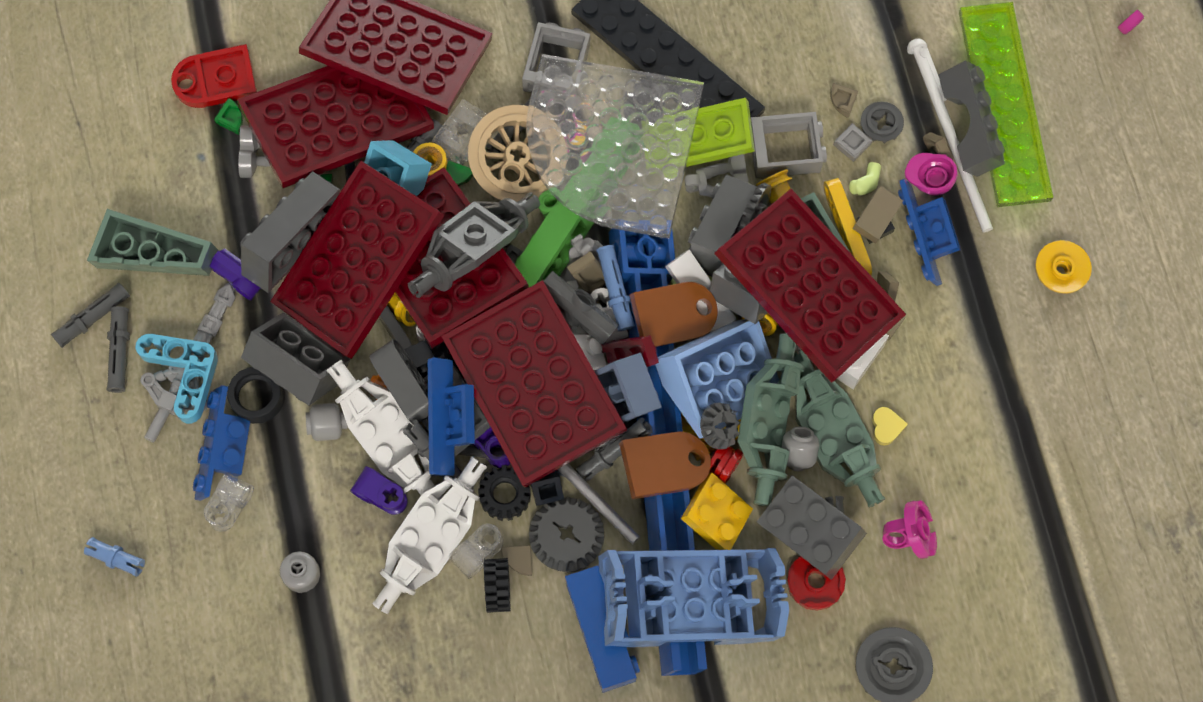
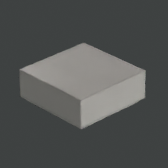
M852 123L834 141L833 145L854 162L872 144L873 140Z

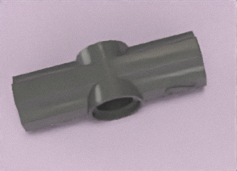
M553 271L544 280L566 322L573 327L580 326L603 345L619 324L596 307V302L589 293L581 289L575 290Z

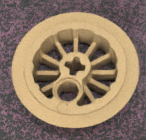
M508 105L491 111L476 125L468 145V160L473 176L487 193L499 200L510 198L518 202L529 192H532L533 195L539 198L543 192L554 189L558 185L567 165V147L561 130L545 113L525 105ZM519 126L530 130L523 142L519 141ZM504 127H514L513 143H511ZM495 131L500 133L507 147L491 138ZM532 134H537L542 141L528 147L526 144ZM486 143H489L503 153H487L485 150ZM542 146H545L547 156L530 154V152ZM515 150L519 151V156L522 157L518 162L514 161V155H512ZM485 158L502 159L503 161L489 167L486 164ZM529 161L547 162L546 170H541ZM525 167L539 175L541 179L537 182H532ZM500 168L497 179L491 172ZM511 169L518 174V180L514 182L506 180L504 170ZM524 178L528 186L520 187L519 184Z

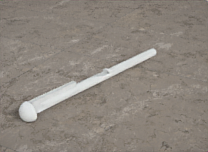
M913 39L907 46V52L915 56L982 232H988L993 229L973 175L963 171L957 149L959 141L944 103L947 99L944 98L940 79L927 44L922 39Z

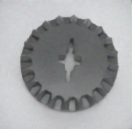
M763 183L754 190L749 203L746 205L737 233L767 209L771 196V185Z
M567 496L563 500L544 504L536 511L529 529L530 545L536 557L547 567L562 572L580 570L592 563L599 555L604 543V525L598 512L589 503L582 501L580 498L575 499ZM558 527L564 529L572 527V535L577 541L568 537L562 540V533Z
M889 627L875 631L863 641L856 656L855 670L859 683H861L865 692L870 694L875 700L881 702H912L920 697L928 688L933 674V661L928 647L916 634L906 629ZM892 659H896L897 665L909 670H897L895 674H891L890 668L883 664L890 663Z

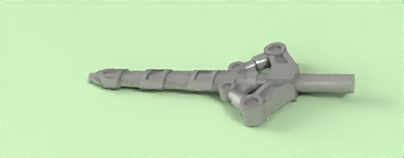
M230 282L217 291L213 299L215 303L208 315L205 314L193 341L210 344L212 338L216 336L223 323L221 319L227 307H231L235 300L234 293L236 290ZM205 352L203 356H197L201 362L203 361L207 352ZM169 366L164 371L160 370L154 374L148 372L141 376L142 385L159 408L144 436L146 440L152 443L156 441L169 414L176 415L174 403L185 368ZM200 377L192 378L189 382V388H199ZM166 378L172 382L169 391L164 390L159 384L166 380ZM207 400L203 412L207 410ZM191 401L188 408L182 409L184 413L194 410Z

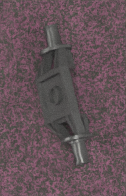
M529 192L518 202L510 198H503L499 202L474 201L434 231L427 255L421 260L423 273L408 283L410 292L413 295L416 294L417 298H420L433 286L440 291L450 289L453 281L477 268L515 239L519 233L528 229L527 215L540 207L538 197ZM440 255L443 260V263L438 259Z

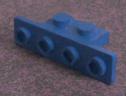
M902 179L899 181L901 189L898 190L900 199L903 200L902 204L904 206L907 205L909 214L906 215V220L909 228L915 231L917 239L913 242L918 255L923 257L924 265H921L923 275L927 281L930 280L936 286L942 285L935 259L961 250L946 201L941 197L918 206L912 185L906 179Z
M434 357L428 359L429 473L431 475L453 476L455 474L454 447L475 444L474 385L463 384L453 386V361Z
M221 385L209 394L207 400V408H210L208 419L205 420L202 434L205 436L204 445L200 448L197 458L198 463H200V469L193 482L195 500L201 501L210 496L214 472L236 477L242 475L250 421L224 413L228 386Z

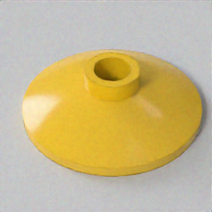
M1059 240L1051 242L1041 249L1036 258L1035 269L1039 280L1044 286L1054 292L1068 294L1076 292L1086 285L1091 276L1092 265L1088 254L1083 248L1073 242ZM1057 267L1064 268L1065 274L1059 273Z

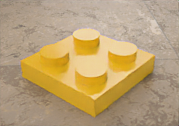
M711 472L699 485L681 520L716 550H731L753 508Z

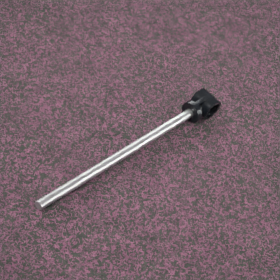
M444 341L431 348L435 358H448L452 360L462 375ZM569 464L558 469L632 545L639 540L640 536Z

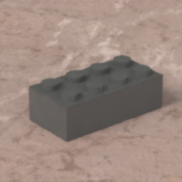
M313 171L305 179H300L294 191L288 197L284 196L278 202L276 209L270 215L266 214L261 219L259 226L253 233H247L240 244L242 276L269 293L291 270L339 195V188Z

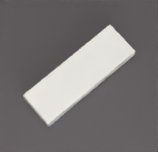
M686 250L665 266L676 284L696 282L705 286L710 291L711 280L690 250ZM698 301L696 305L697 311L705 316L708 311L707 305L703 301ZM716 302L718 308L717 320L710 332L736 320L732 311Z

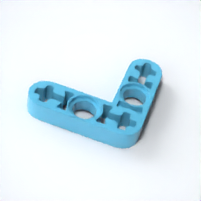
M156 334L141 336L137 340L135 348L144 361L185 368L174 403V412L186 424L198 421L203 414L218 362V355L215 349L206 342ZM151 343H153L157 349H150L149 353H147L144 348L150 347ZM181 346L184 348V353L181 357L176 359L170 358V352L174 347ZM207 352L210 357L204 358L203 362H201L197 356H203ZM202 377V386L197 389L189 388V382L192 378ZM191 401V405L193 406L194 410H189L187 414H185L182 409L188 408Z

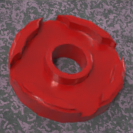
M800 556L791 565L786 583L789 594L797 604L805 609L818 611L827 609L838 602L844 592L846 578L841 567L831 580ZM817 573L823 577L824 585L821 588H813L809 584L808 577L811 574Z

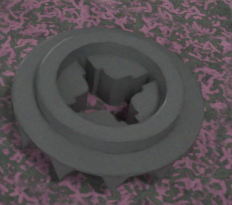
M875 102L867 106L863 111L860 126H862L864 133L872 138L873 142L882 141L885 144L887 141L895 140L902 132L904 118L901 111L895 105L888 102ZM886 115L885 124L888 126L884 125L883 128L878 130L877 121H880Z
M713 403L702 414L700 422L701 433L706 443L712 448L727 449V447L735 444V438L740 434L738 432V425L741 422L736 419L737 411L731 410L730 404ZM721 422L726 423V428H715Z

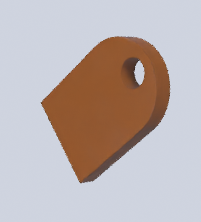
M683 282L629 294L639 337L651 335L655 347L702 337L711 331L717 320L718 308L714 296L705 286L696 282ZM698 301H703L707 305L708 311L705 316L697 311L696 305Z
M672 432L625 439L619 443L632 499L691 490L701 484L710 471L711 459L707 447L698 437L688 432ZM690 452L699 455L701 459L700 466H694L690 463L688 458Z

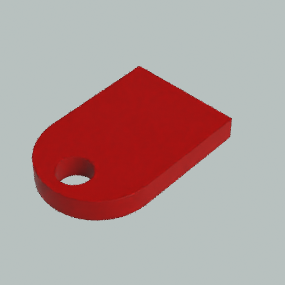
M247 44L189 56L177 64L171 77L172 88L177 98L183 104L193 108L223 104L228 98L237 101V99L257 92ZM185 79L193 81L191 87L187 89L179 87L180 82Z

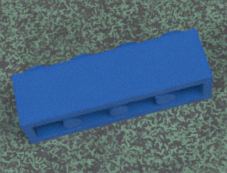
M599 565L565 576V583L602 693L636 682V673H639L640 669L635 655L629 656L627 647L605 646L606 602L604 582L599 572ZM625 628L624 637H629Z

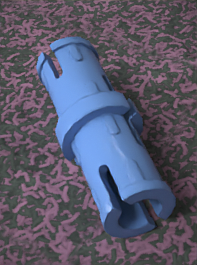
M94 537L90 538L86 543L94 548L85 547V555L105 562L109 568L114 569L117 567L135 577L141 574L142 569L133 565L144 567V559L124 552L120 546L115 545L112 547Z

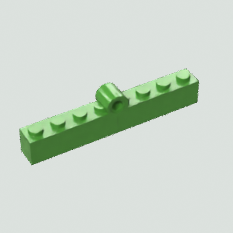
M611 117L607 125L601 130L600 136L592 148L588 150L579 168L574 171L565 189L562 192L550 189L539 196L540 207L538 208L544 217V221L537 232L532 235L529 244L515 262V266L527 281L529 287L542 280L544 281L552 271L558 276L561 275L569 262V250L573 247L571 240L579 234L583 236V239L585 238L645 145L646 141L638 125Z

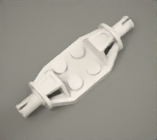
M342 360L327 369L326 371L342 390L341 396L335 401L341 405L348 428L380 471L403 487L404 493L411 489H416L421 495L423 492L434 487L435 485L430 480L432 476L429 473V460L419 455L425 469L423 473L414 458L418 453V448L403 434V429L408 423L412 426L414 425L406 418L390 391L381 385L369 381L368 376L361 381L359 379L356 381ZM363 387L377 400L372 402L360 388Z
M471 457L458 478L455 477L453 479L445 475L444 481L421 494L389 542L385 569L380 571V574L386 579L387 583L372 603L376 608L379 609L384 600L387 599L381 611L388 614L402 592L414 596L416 593L415 589L440 573L471 527L475 500L478 501L480 498L474 493L472 488L487 468L486 465L480 462L476 470L472 472L478 460ZM451 485H453V486L449 489V491L439 500V498L441 497V495H442ZM399 557H400V560H399V562H398V564H397V566H396V568H395V570H394V572H393V574H392V571H393V569H394V567H395V565H396V563H397V561H398V559H399Z

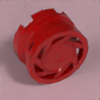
M731 446L727 447V449H717L711 458L709 473L712 472L726 484L744 455L742 450L739 448L735 450Z

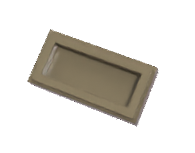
M880 186L852 229L876 244L903 200Z
M591 251L567 266L578 284L590 295L594 290L606 285L601 265Z

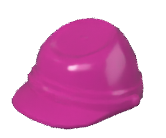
M916 154L909 160L905 168V178L909 183L916 186L920 191L934 196L945 194L951 190L958 177L956 164L945 154Z

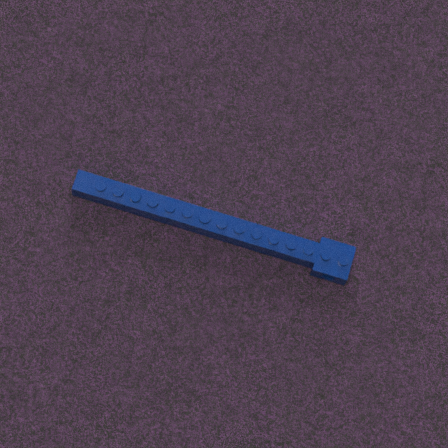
M618 220L608 232L609 244L614 245L626 295L629 296V294L668 286L667 284L673 278L665 266L675 259L672 222ZM630 302L629 306L635 327L629 329L628 333L629 338L639 337V333L635 321L632 304ZM674 344L656 347L657 357L674 350ZM656 365L647 367L662 407L637 417V421L640 418H644L645 422L648 421L651 425L653 432L648 436L683 432L681 411L663 387ZM689 490L644 497L649 551L695 550L693 529L681 520L683 513L690 503ZM704 641L666 642L659 646L661 676L695 675L707 669Z

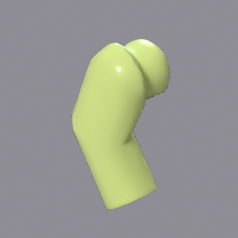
M875 162L868 163L866 176L850 182V192L854 195L862 196L875 191L878 186L881 165Z

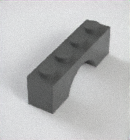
M965 60L938 74L944 98L957 105H966L969 111L970 125L968 132L957 146L963 171L978 177L1004 165V146L998 138L996 131L998 124L991 112V98L985 90L983 82L985 75L982 69Z

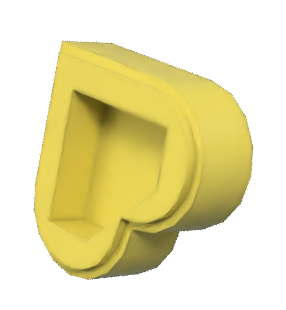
M887 407L878 408L872 416V422L875 426L873 432L874 440L880 445H889L901 434L908 424Z

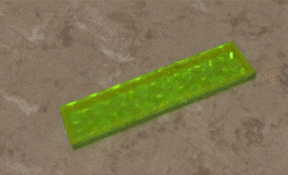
M1013 2L960 7L959 17L968 62L979 66L985 75V80L983 81L985 90L991 98V112L998 124L996 131L999 140L1004 146L1003 157L1005 164L990 171L997 207L1051 202L1053 192Z

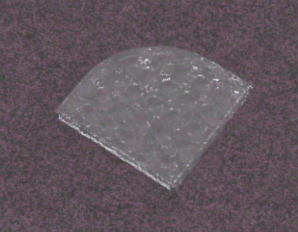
M542 54L529 102L526 131L531 158L543 184L562 205L588 221L614 229L669 239L703 94L704 82Z

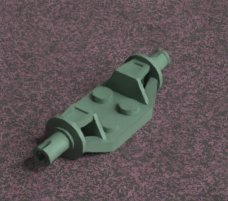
M787 334L779 335L777 358L766 359L764 367L746 385L739 429L740 434L738 435V443L750 467L747 469V474L758 479L753 504L768 507L772 502L775 482L785 481L788 477L785 474L790 451L781 448L783 436L786 433L791 396L799 394L800 373L804 371V365L794 361L796 343ZM776 371L782 372L778 384L769 383ZM758 451L765 455L766 469H763Z
M802 350L798 351L799 354L795 352L794 361L804 365V371L800 373L799 394L796 395L795 420L799 427L809 428L819 439L817 461L821 469L842 481L845 487L858 485L869 508L875 506V503L883 502L885 497L873 479L875 474L881 470L880 465L876 463L874 442L848 394L835 381L831 383L819 369L815 370L809 358ZM805 389L808 390L811 398L809 403L806 398ZM845 462L854 475L851 476L840 464Z

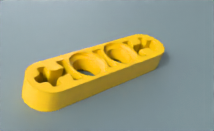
M839 178L824 181L825 196L839 235L854 258L872 275L870 259L861 235L852 229L856 221Z

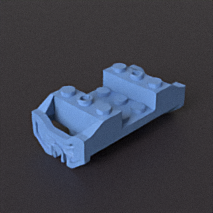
M776 548L763 550L679 551L607 550L598 556L599 572L604 582L606 602L605 646L658 647L666 642L714 641V645L769 642L785 636L789 603L781 601L788 596L787 593H784L785 589L782 588V585L786 584V580H780V577L785 575V566ZM748 567L759 570L765 589L763 592L767 609L763 628L755 632L752 607L759 604L760 599H752L751 582L757 580V575H748ZM624 588L626 591V596L623 595ZM628 616L629 637H624L626 617Z

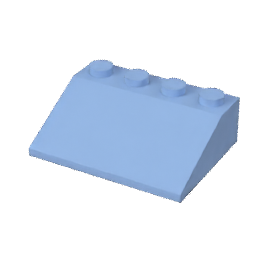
M747 319L736 320L657 357L659 363L655 365L663 387L697 436L703 438L700 422L704 410L713 403L730 404L731 410L737 411L736 419L740 420L746 385L764 367V361L772 359L760 322L758 321L754 324ZM775 372L769 383L778 384L777 372ZM721 422L715 428L722 429L726 427V423Z

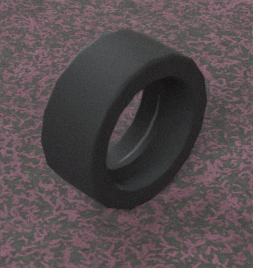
M248 367L239 371L231 379L228 386L227 399L238 417L244 418L252 424L264 423L273 419L280 412L284 403V391L281 386L274 383L272 379L253 367ZM253 380H263L272 389L270 403L258 411L244 408L239 400L241 388Z

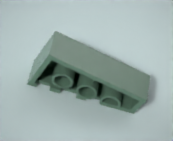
M107 209L87 261L99 269L209 276L211 273L209 265L219 250L209 241Z

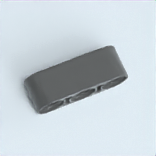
M392 339L370 354L371 363L406 418L411 423L413 420L420 422L428 417V386L402 345L396 339Z

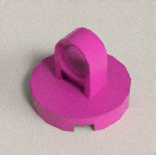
M922 500L907 502L904 508V518L887 522L884 525L883 543L893 549L911 546L915 555L920 559L935 555L937 536L936 532L930 533L928 522L933 521L926 504ZM898 532L901 533L903 536L893 537L890 536L889 533Z

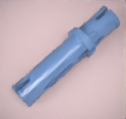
M614 245L600 247L596 249L609 294L610 300L608 305L613 310L616 323L619 324L617 330L625 331L635 327L629 306L631 300L630 296L626 295Z

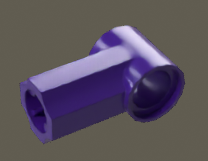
M225 248L214 255L209 265L211 270L230 282L232 287L243 297L252 300L261 288L242 276L241 259Z

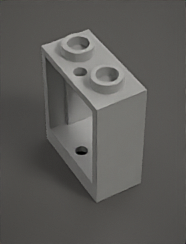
M538 22L522 78L523 91L535 93L540 88L544 91L542 95L547 93L553 98L575 102L590 49V33H586L578 28H562L555 23L549 22L544 24ZM543 42L580 50L572 80L535 72Z
M816 112L751 117L755 152H752L755 179L767 178L788 169V176L820 173L823 163L827 161L826 147L821 146L820 138L823 137V126L821 121H817ZM807 130L811 159L768 163L764 134Z

